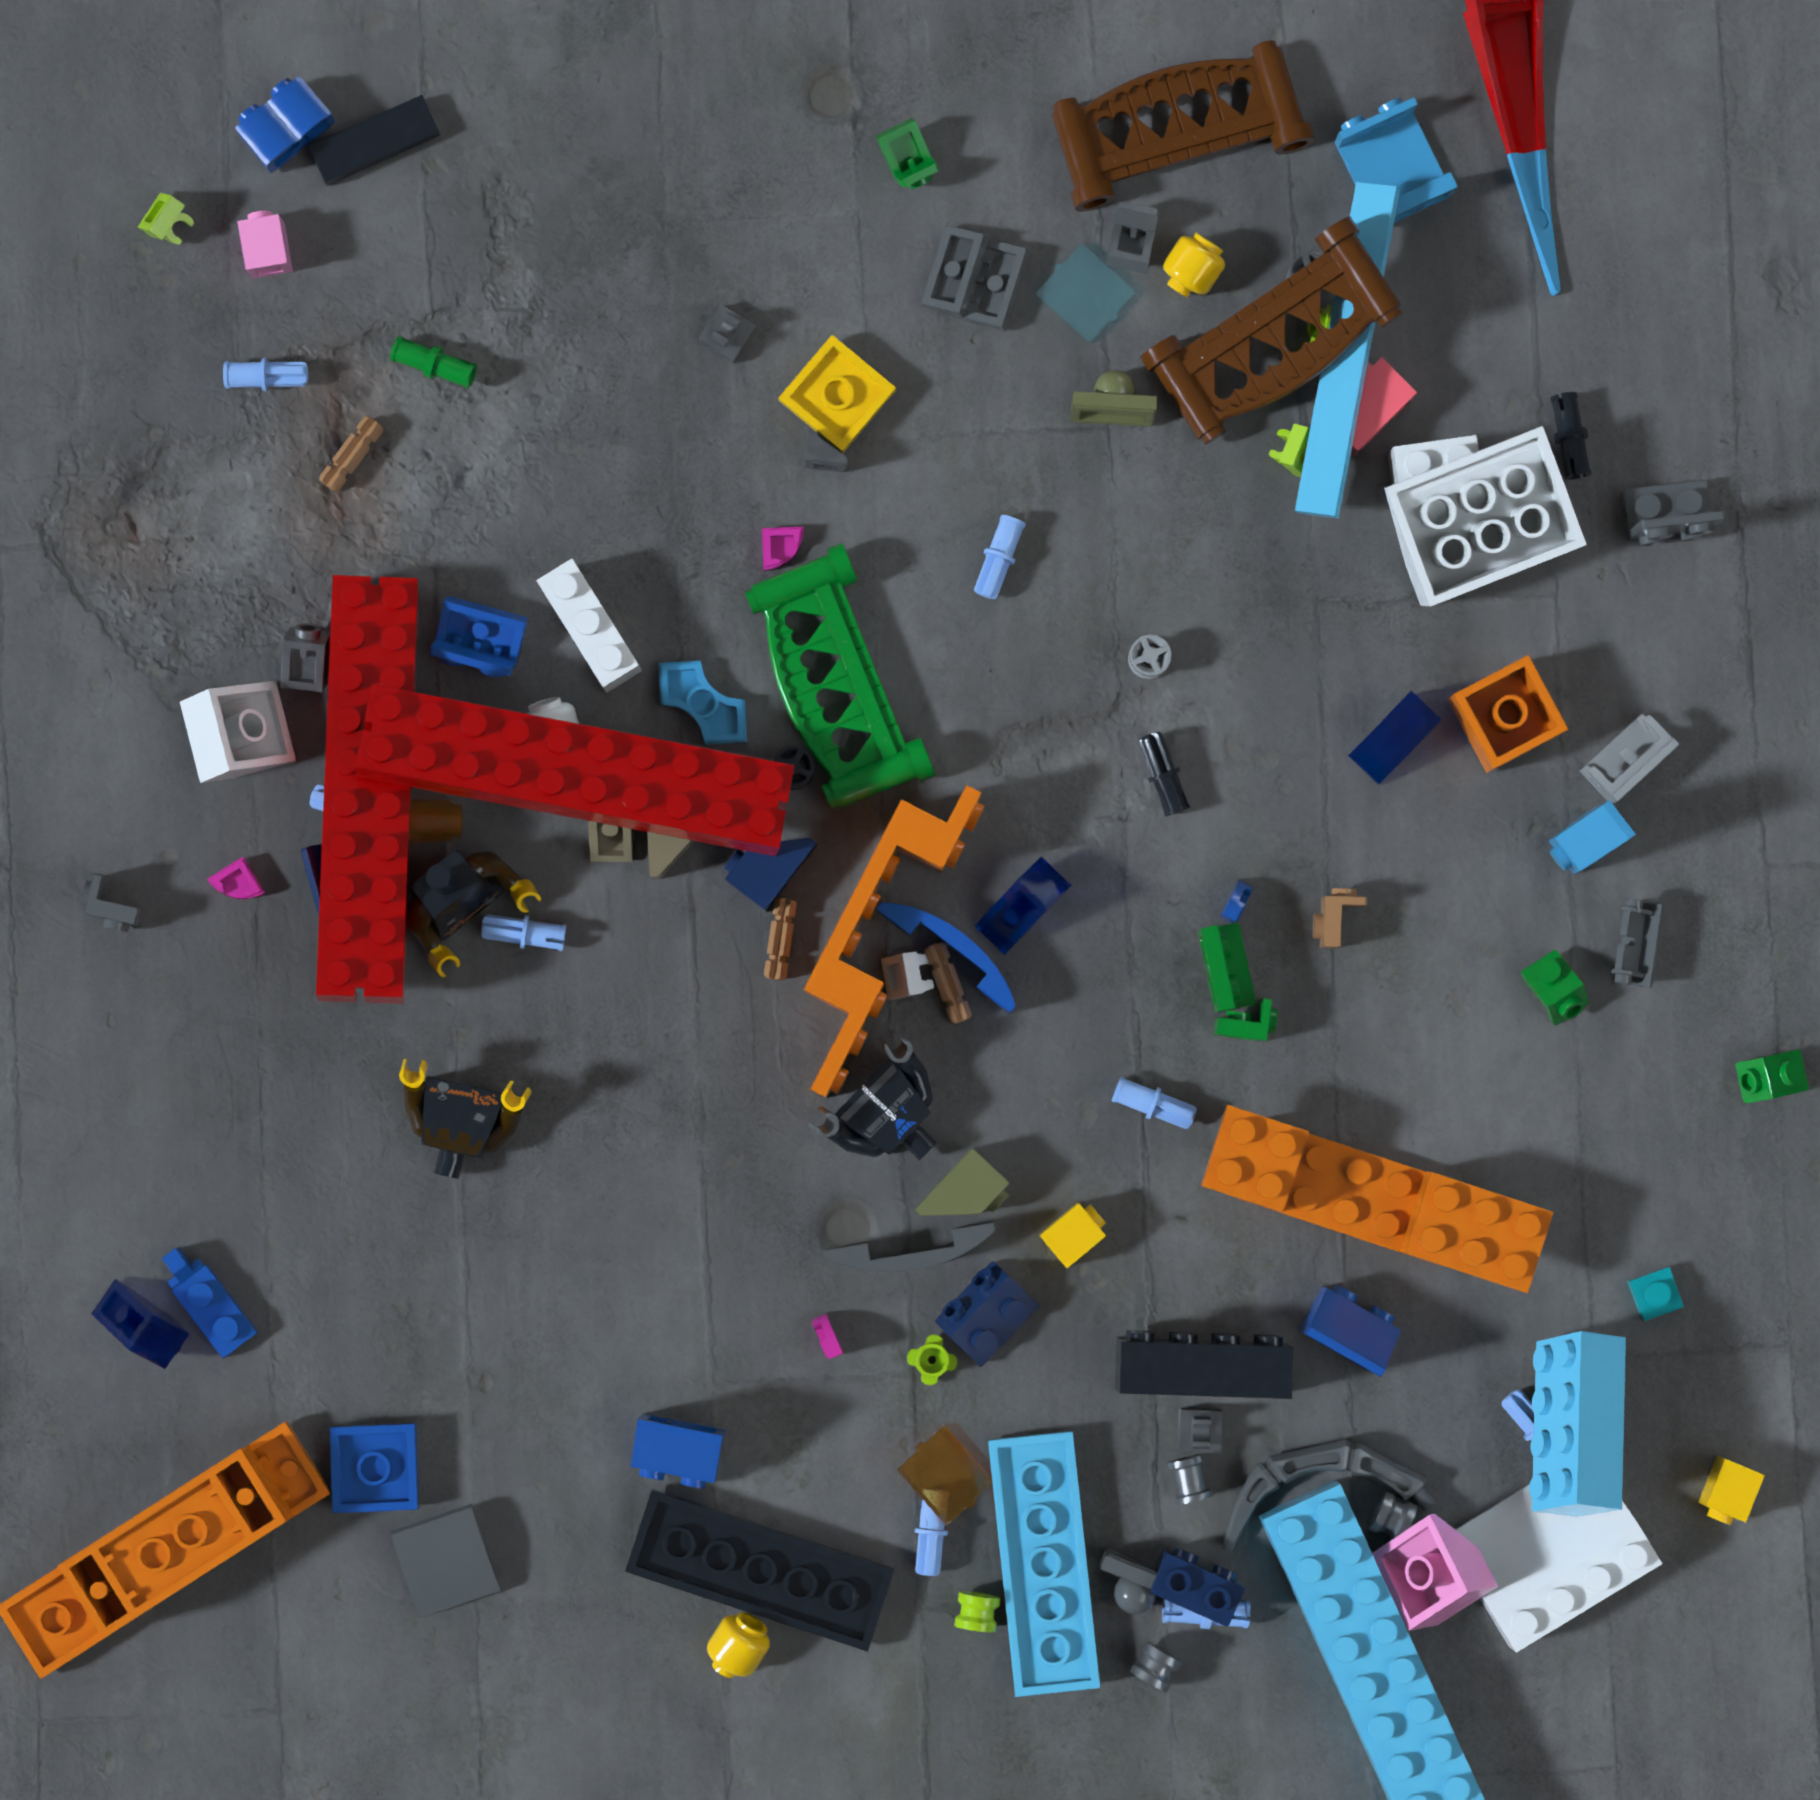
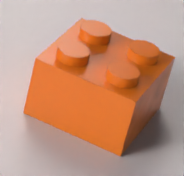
M1529 655L1460 690L1447 699L1486 773L1569 730Z

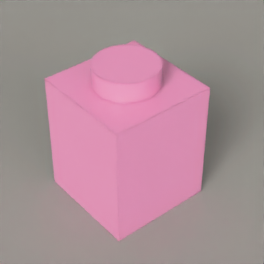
M267 210L256 211L248 214V219L237 221L245 270L252 279L293 272L286 227L279 214L273 215L272 211Z

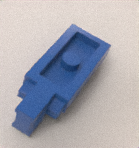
M179 1247L174 1248L161 1258L174 1275L173 1278L167 1281L173 1289L172 1292L223 1359L258 1333L257 1328L209 1265H204L199 1258L191 1263Z

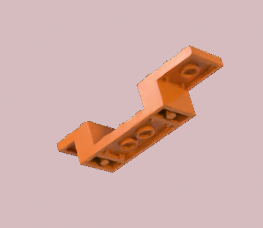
M966 785L947 822L902 799L896 808L803 989L805 993L848 1014L810 1088L815 1093L825 1098L828 1097L830 1091L836 1094L839 1093L849 1074V1071L843 1068L849 1054L858 1056L869 1035L868 1032L862 1030L868 1017L871 1016L877 1019L888 998V995L882 992L884 982L841 961L843 955L851 958L862 938V934L856 931L862 918L871 920L881 901V895L876 893L881 881L890 883L900 864L901 858L895 855L896 852L941 874L946 866L954 869L966 844L960 841L965 828L973 832L984 810L985 805L979 803L982 792Z
M1226 1105L1201 1182L1202 1187L1235 1197L1239 1200L1527 1294L1554 1213L1434 1172L1422 1171L1310 1134L1307 1130L1231 1105Z
M285 1421L251 1444L240 1448L2 1602L0 1604V1615L38 1677L42 1679L331 1494L332 1491L288 1421Z

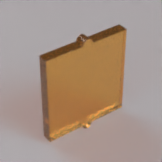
M945 1425L925 1443H918L915 1446L916 1452L897 1469L946 1526L965 1508L970 1509L976 1503L974 1499L992 1483V1478Z

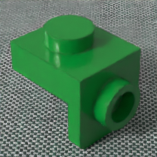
M913 118L875 136L894 181L902 188L907 186L910 189L921 187L932 180V174L940 170L937 162L932 159L918 125Z
M1556 949L1521 971L1523 980L1546 1008L1549 1019L1554 1025L1577 1017L1584 1007L1589 1004L1584 984Z
M1800 1049L1745 1060L1735 1064L1744 1103L1764 1101L1809 1090Z

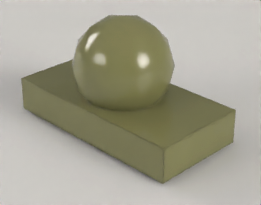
M1109 370L1096 380L1094 392L1073 391L1070 421L1073 423L1152 427L1154 426L1157 410V396L1134 395L1135 387L1132 379L1123 371Z

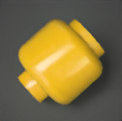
M1195 232L1193 237L1181 236L1163 263L1165 273L1171 277L1167 285L1187 298L1191 292L1199 295L1207 294L1225 268V261L1220 256L1223 249Z
M746 1612L724 1617L707 1644V1653L713 1661L712 1667L715 1671L727 1678H733L735 1675L747 1677L753 1674L770 1647L765 1624L757 1617Z

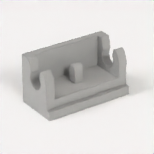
M1641 714L1588 762L1580 772L1607 801L1610 800L1613 804L1618 802L1654 769L1679 743L1652 716L1648 715L1645 717Z

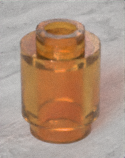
M411 800V842H451L452 838H462V804H452V800Z

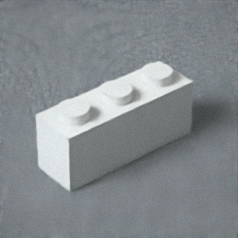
M573 559L568 560L536 580L606 693L642 671Z

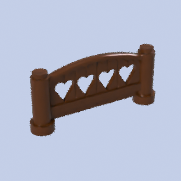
M1269 40L1255 45L1252 48L1253 56L1249 59L1204 60L1156 70L1108 91L1085 106L1078 104L1077 99L1074 97L1062 99L1054 103L1052 117L1074 186L1071 197L1075 210L1078 212L1091 211L1111 203L1115 199L1111 183L1263 139L1271 138L1275 153L1279 155L1293 153L1313 144L1315 137L1311 124L1303 120L1281 47H1277L1275 40ZM1241 79L1250 83L1251 92L1244 115L1238 113L1218 96L1217 89L1223 84L1233 86L1236 81ZM1199 91H1206L1210 94L1212 101L1204 127H1201L1178 107L1177 100L1180 97L1190 96L1193 98ZM1161 102L1167 103L1171 107L1172 112L1164 138L1158 136L1138 119L1137 112L1143 107L1153 109L1156 104ZM1119 114H1126L1131 118L1132 124L1124 150H1121L1098 130L1097 124L1100 120L1107 118L1113 121Z
M1351 216L1338 221L1316 237L1315 241L1324 253L1322 256L1185 348L1182 347L1177 337L1172 335L1160 341L1140 356L1148 372L1155 371L1197 439H1202L1205 445L1216 440L1226 432L1223 424L1228 418L1269 405L1291 394L1320 375L1351 347L1372 322H1378L1382 328L1403 314L1399 308L1401 306L1400 302L1357 237L1360 230ZM1321 289L1350 301L1354 308L1349 318H1339L1338 324L1330 329L1325 328L1321 322ZM1286 313L1307 321L1318 329L1317 338L1312 342H1304L1302 348L1297 352H1291L1286 347ZM1251 336L1279 348L1283 354L1282 361L1278 365H1268L1266 373L1260 376L1255 375L1251 371ZM1216 360L1243 371L1247 375L1248 381L1246 386L1242 389L1233 388L1232 395L1227 399H1221L1216 394Z

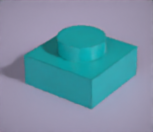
M1664 1267L1627 1280L1641 1321H1647L1684 1307L1670 1267Z

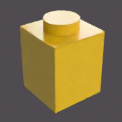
M1076 1203L1041 1232L1039 1236L1065 1268H1069L1106 1237L1100 1229L1106 1222L1091 1204L1084 1209L1079 1203Z
M1716 1456L1698 1503L1709 1507L1707 1516L1731 1526L1735 1518L1746 1523L1765 1475Z

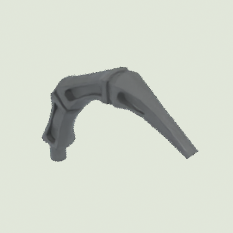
M1342 1439L1309 1448L1269 1455L1266 1458L1267 1461L1256 1464L1246 1480L1235 1503L1222 1549L1233 1550L1258 1505L1268 1495L1278 1491L1281 1484L1290 1483L1301 1475L1316 1471L1345 1472L1348 1470L1353 1475L1364 1477L1380 1484L1404 1501L1411 1497L1423 1511L1429 1509L1436 1499L1423 1486L1427 1481L1425 1474L1409 1469L1385 1457L1360 1441L1350 1443L1349 1440Z

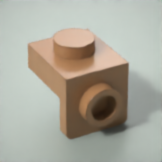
M1333 888L1331 896L1321 898L1320 914L1314 913L1313 939H1320L1321 949H1337L1341 947L1342 907L1363 908L1367 906V897H1357V889Z

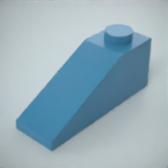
M1608 800L1588 810L1549 840L1553 847L1550 854L1562 870L1570 869L1575 874L1590 866L1636 834L1612 802Z

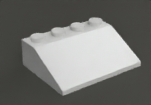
M1543 426L1384 488L1404 562L1420 606H1434L1587 545Z
M1530 1484L1455 1529L1480 1549L1498 1587L1481 1597L1480 1600L1507 1645L1517 1653L1662 1564L1641 1527L1623 1501L1622 1510L1579 1517L1533 1512L1532 1498L1529 1492Z

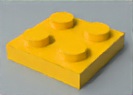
M831 335L779 396L778 400L843 454L896 392V387L835 336Z

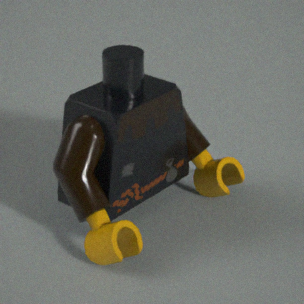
M460 850L453 851L438 864L430 867L427 873L410 887L414 900L411 902L407 913V924L423 950L426 952L430 951L427 959L428 963L441 977H446L441 970V966L446 960L450 959L457 968L460 967V961L447 946L440 945L442 940L445 941L503 895L506 890L510 889L511 897L517 908L523 913L529 912L523 901L526 896H535L538 901H541V897L534 884L528 879L518 880L519 875L496 853L484 851L470 855Z
M404 1059L399 1077L404 1084L405 1109L414 1134L422 1138V1145L440 1149L434 1171L435 1174L459 1179L464 1155L483 1158L485 1153L496 1152L516 1132L523 1107L532 1092L530 1088L527 1087L523 1096L519 1097L511 1089L514 1081L508 1083L503 1093L432 1076H427L424 1082L428 1067L427 1062L421 1060L419 1072H413L407 1067V1059Z

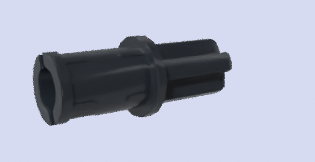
M1154 732L1140 738L1139 744L1152 776L1148 778V781H1153L1165 817L1191 808L1177 774L1180 768L1174 767L1163 734L1161 732Z

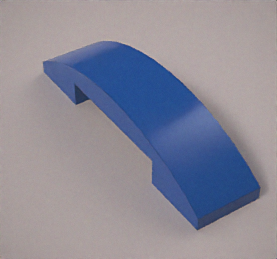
M880 903L876 911L909 937L921 924L985 973L986 976L979 983L977 989L1006 1012L1011 1013L1016 1005L1005 979L990 958L969 937L951 924L925 911L896 903Z

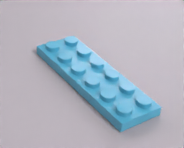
M1073 1431L988 1439L1015 1697L1100 1688Z

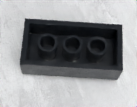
M1126 1330V1338H1117L1115 1389L1120 1394L1292 1399L1293 1347L1283 1343V1337H1279V1335L1254 1334L1253 1342H1240V1336L1234 1333H1211V1341L1197 1340V1334H1194V1332L1171 1331L1169 1332V1339H1154L1155 1333H1152V1331Z

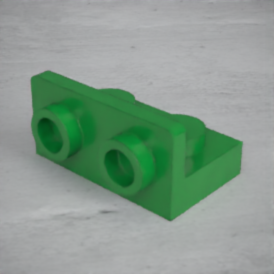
M1232 923L1199 929L1197 932L1214 1012L1219 1013L1254 1005L1256 999L1240 925Z

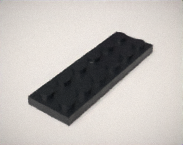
M652 1489L625 1572L868 1652L895 1568Z

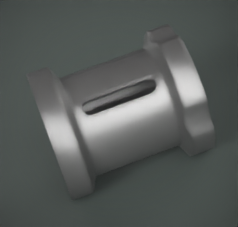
M1203 1453L1167 1462L1168 1469L1173 1470L1179 1493L1176 1497L1177 1505L1193 1503L1214 1496L1213 1490L1207 1488L1201 1464L1205 1461Z

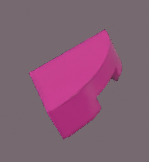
M804 527L762 528L764 572L779 569L795 557L802 545Z
M244 857L207 878L217 891L235 899L248 900L267 894Z
M824 1313L813 1318L812 1325L818 1335L826 1358L830 1360L843 1354L844 1351L827 1314Z

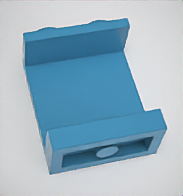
M1414 97L1405 102H1402L1401 98L1393 99L1378 108L1379 114L1366 120L1363 115L1348 120L1340 126L1342 131L1338 133L1334 142L1355 186L1356 182L1397 186L1400 189L1394 223L1452 197L1458 187L1451 172L1443 174L1414 115L1418 105Z

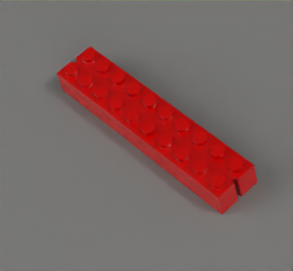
M333 575L316 976V997L318 1001L357 1002L356 989H364L363 996L366 1003L404 1004L412 787L356 777L355 763L361 733L364 730V718L371 684L416 692L419 613L418 578L379 577V585H372L371 576Z
M371 684L364 718V730L361 733L355 763L356 777L776 856L780 848L786 815L784 809L788 803L794 765L375 684Z

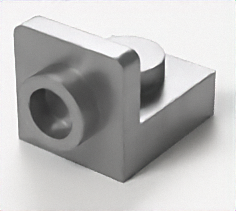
M309 623L298 624L295 627L289 628L283 639L281 688L315 692L323 691L325 687L327 647L330 643V631L321 630V627Z

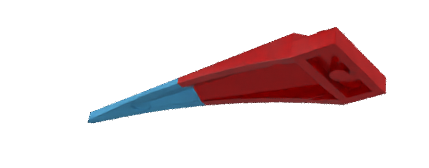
M1465 0L1467 11L1463 13L1545 279L1551 295L1554 296L1560 292L1561 287L1551 215L1545 140L1543 91L1544 0Z

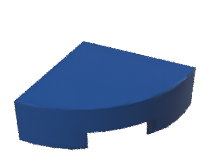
M1238 880L1219 917L1230 923H1236L1246 907L1245 904L1253 891L1252 886Z

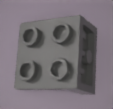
M1707 480L1630 488L1621 491L1627 541L1639 540L1640 546L1663 544L1666 538L1681 535V541L1683 542L1705 539L1708 533L1715 532V527L1726 520L1725 511L1711 512Z

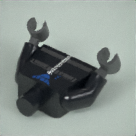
M898 1032L897 1034L901 1038L902 1043L897 1049L891 1050L885 1042L882 1044L883 1050L889 1056V1059L835 1114L824 1107H820L818 1110L826 1115V1120L823 1125L818 1127L809 1122L808 1126L810 1129L822 1137H827L847 1152L874 1158L882 1155L884 1152L890 1155L902 1143L920 1161L936 1145L937 1142L920 1126V1123L931 1113L928 1107L933 1100L927 1070L913 1052V1047L902 1032Z

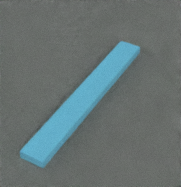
M1356 182L1350 216L1360 230L1357 237L1384 277L1400 189L1397 186ZM1335 295L1329 329L1338 324L1339 318L1346 319L1352 315L1354 308L1350 301ZM1375 322L1369 324L1351 347L1320 374L1295 511L1299 514L1339 519Z

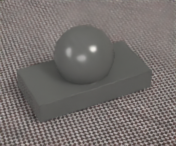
M1104 1549L1099 1562L1100 1569L1121 1577L1114 1590L1117 1605L1129 1614L1136 1615L1146 1612L1155 1602L1156 1595L1152 1594L1150 1589L1159 1568L1115 1550Z

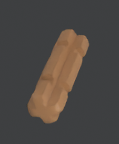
M369 416L362 418L356 426V434H350L332 458L334 462L332 466L327 465L321 473L319 480L332 491L337 492L347 481L345 478L347 473H353L371 449L369 447L371 441L375 443L382 434V426Z
M779 897L774 900L772 914L775 915V921H771L767 947L769 960L765 961L764 976L767 979L782 981L787 977L788 963L785 962L786 957L789 958L794 928L791 920L795 918L797 907L796 901L793 899Z
M939 942L925 948L924 954H926L929 962L928 965L933 966L934 970L931 973L942 1002H946L948 1006L945 1010L949 1021L952 1024H957L968 1020L972 1013L968 1002L963 1001L962 996L965 994L953 963L950 964L948 961L950 954L946 944Z

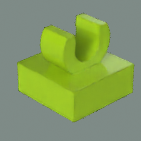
M159 193L138 225V228L150 237L160 240L164 238L170 243L180 245L182 240L174 235L172 231L173 224L176 221H181L183 224L192 227L194 221L189 215L181 213L185 206L183 203L171 195Z
M1294 423L1291 431L1280 429L1277 432L1281 439L1287 441L1283 451L1270 450L1269 455L1293 475L1301 477L1310 428Z

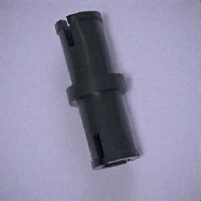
M1577 392L1561 393L1562 398H1559V395L1556 394L1550 400L1553 405L1557 427L1554 440L1556 444L1560 445L1565 471L1564 477L1566 480L1581 479L1580 474H1583V477H1588L1592 474L1585 445L1588 432L1587 428L1582 427Z

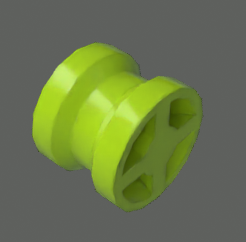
M959 1591L958 1602L961 1604L960 1614L955 1617L954 1626L971 1631L996 1632L997 1622L993 1617L994 1610L1000 1605V1597L980 1592Z

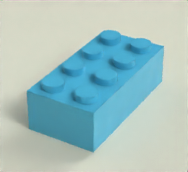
M1579 1331L1536 1342V1350L1533 1355V1366L1536 1370L1535 1392L1532 1397L1534 1435L1530 1444L1533 1455V1477L1529 1485L1533 1512L1579 1517L1622 1510L1626 1337Z

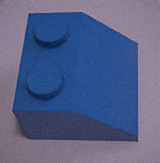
M1337 1284L1332 1291L1322 1286L1298 1331L1371 1373L1382 1377L1401 1332L1400 1329L1392 1325L1395 1317L1374 1305L1368 1312L1354 1304L1358 1298L1357 1295Z
M643 1413L637 1421L631 1467L639 1468V1476L664 1480L665 1474L682 1477L680 1483L682 1485L705 1489L707 1482L715 1483L717 1479L726 1430Z

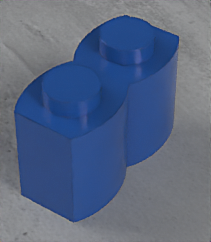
M301 76L294 80L286 78L278 83L270 93L272 98L260 107L257 104L248 107L239 116L238 121L240 123L235 127L240 138L270 174L286 164L303 147L317 139L335 122L332 113Z

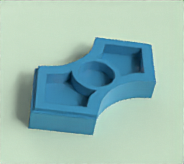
M701 661L659 663L661 706L678 708L692 716L701 728L705 745L747 743L745 700L729 698L717 692L706 680Z

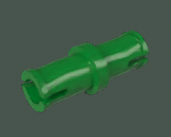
M400 335L396 338L390 353V361L394 363L397 362L422 371L423 376L433 380L435 377H439L463 386L466 389L472 386L477 374V363H471L446 354L442 347L435 345L430 348L405 339Z

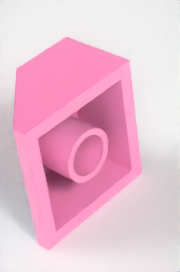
M1436 1514L1428 1515L1372 1553L1408 1631L1439 1625L1498 1587L1480 1549Z

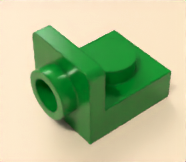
M1260 999L1257 1022H1251L1250 1013L1226 1011L1225 1018L1218 1017L1215 1019L1213 1036L1265 1042L1267 1041L1268 1033L1275 1034L1278 1009L1271 1008L1272 999Z

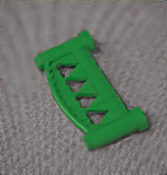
M843 543L828 548L829 554L753 584L751 585L752 589L745 591L753 614L762 612L766 618L767 640L772 668L786 710L803 742L829 776L830 783L822 785L831 809L838 806L841 809L915 778H919L920 782L936 776L921 737L906 743L904 742L843 590L844 587L858 582ZM791 612L825 617L805 645H796L792 640L794 630L786 625V617ZM808 650L841 656L820 684L809 682L807 677L809 669L801 663L803 653ZM823 689L856 695L841 718L835 723H828L824 720L823 711L825 708L817 703V694ZM838 728L872 734L851 762H844L839 758L840 746L834 744L832 740V734Z

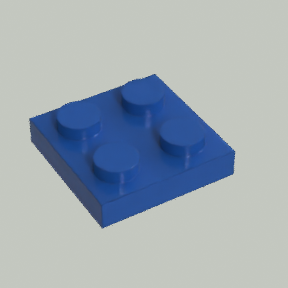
M417 1423L332 1426L329 1428L332 1513L419 1509Z

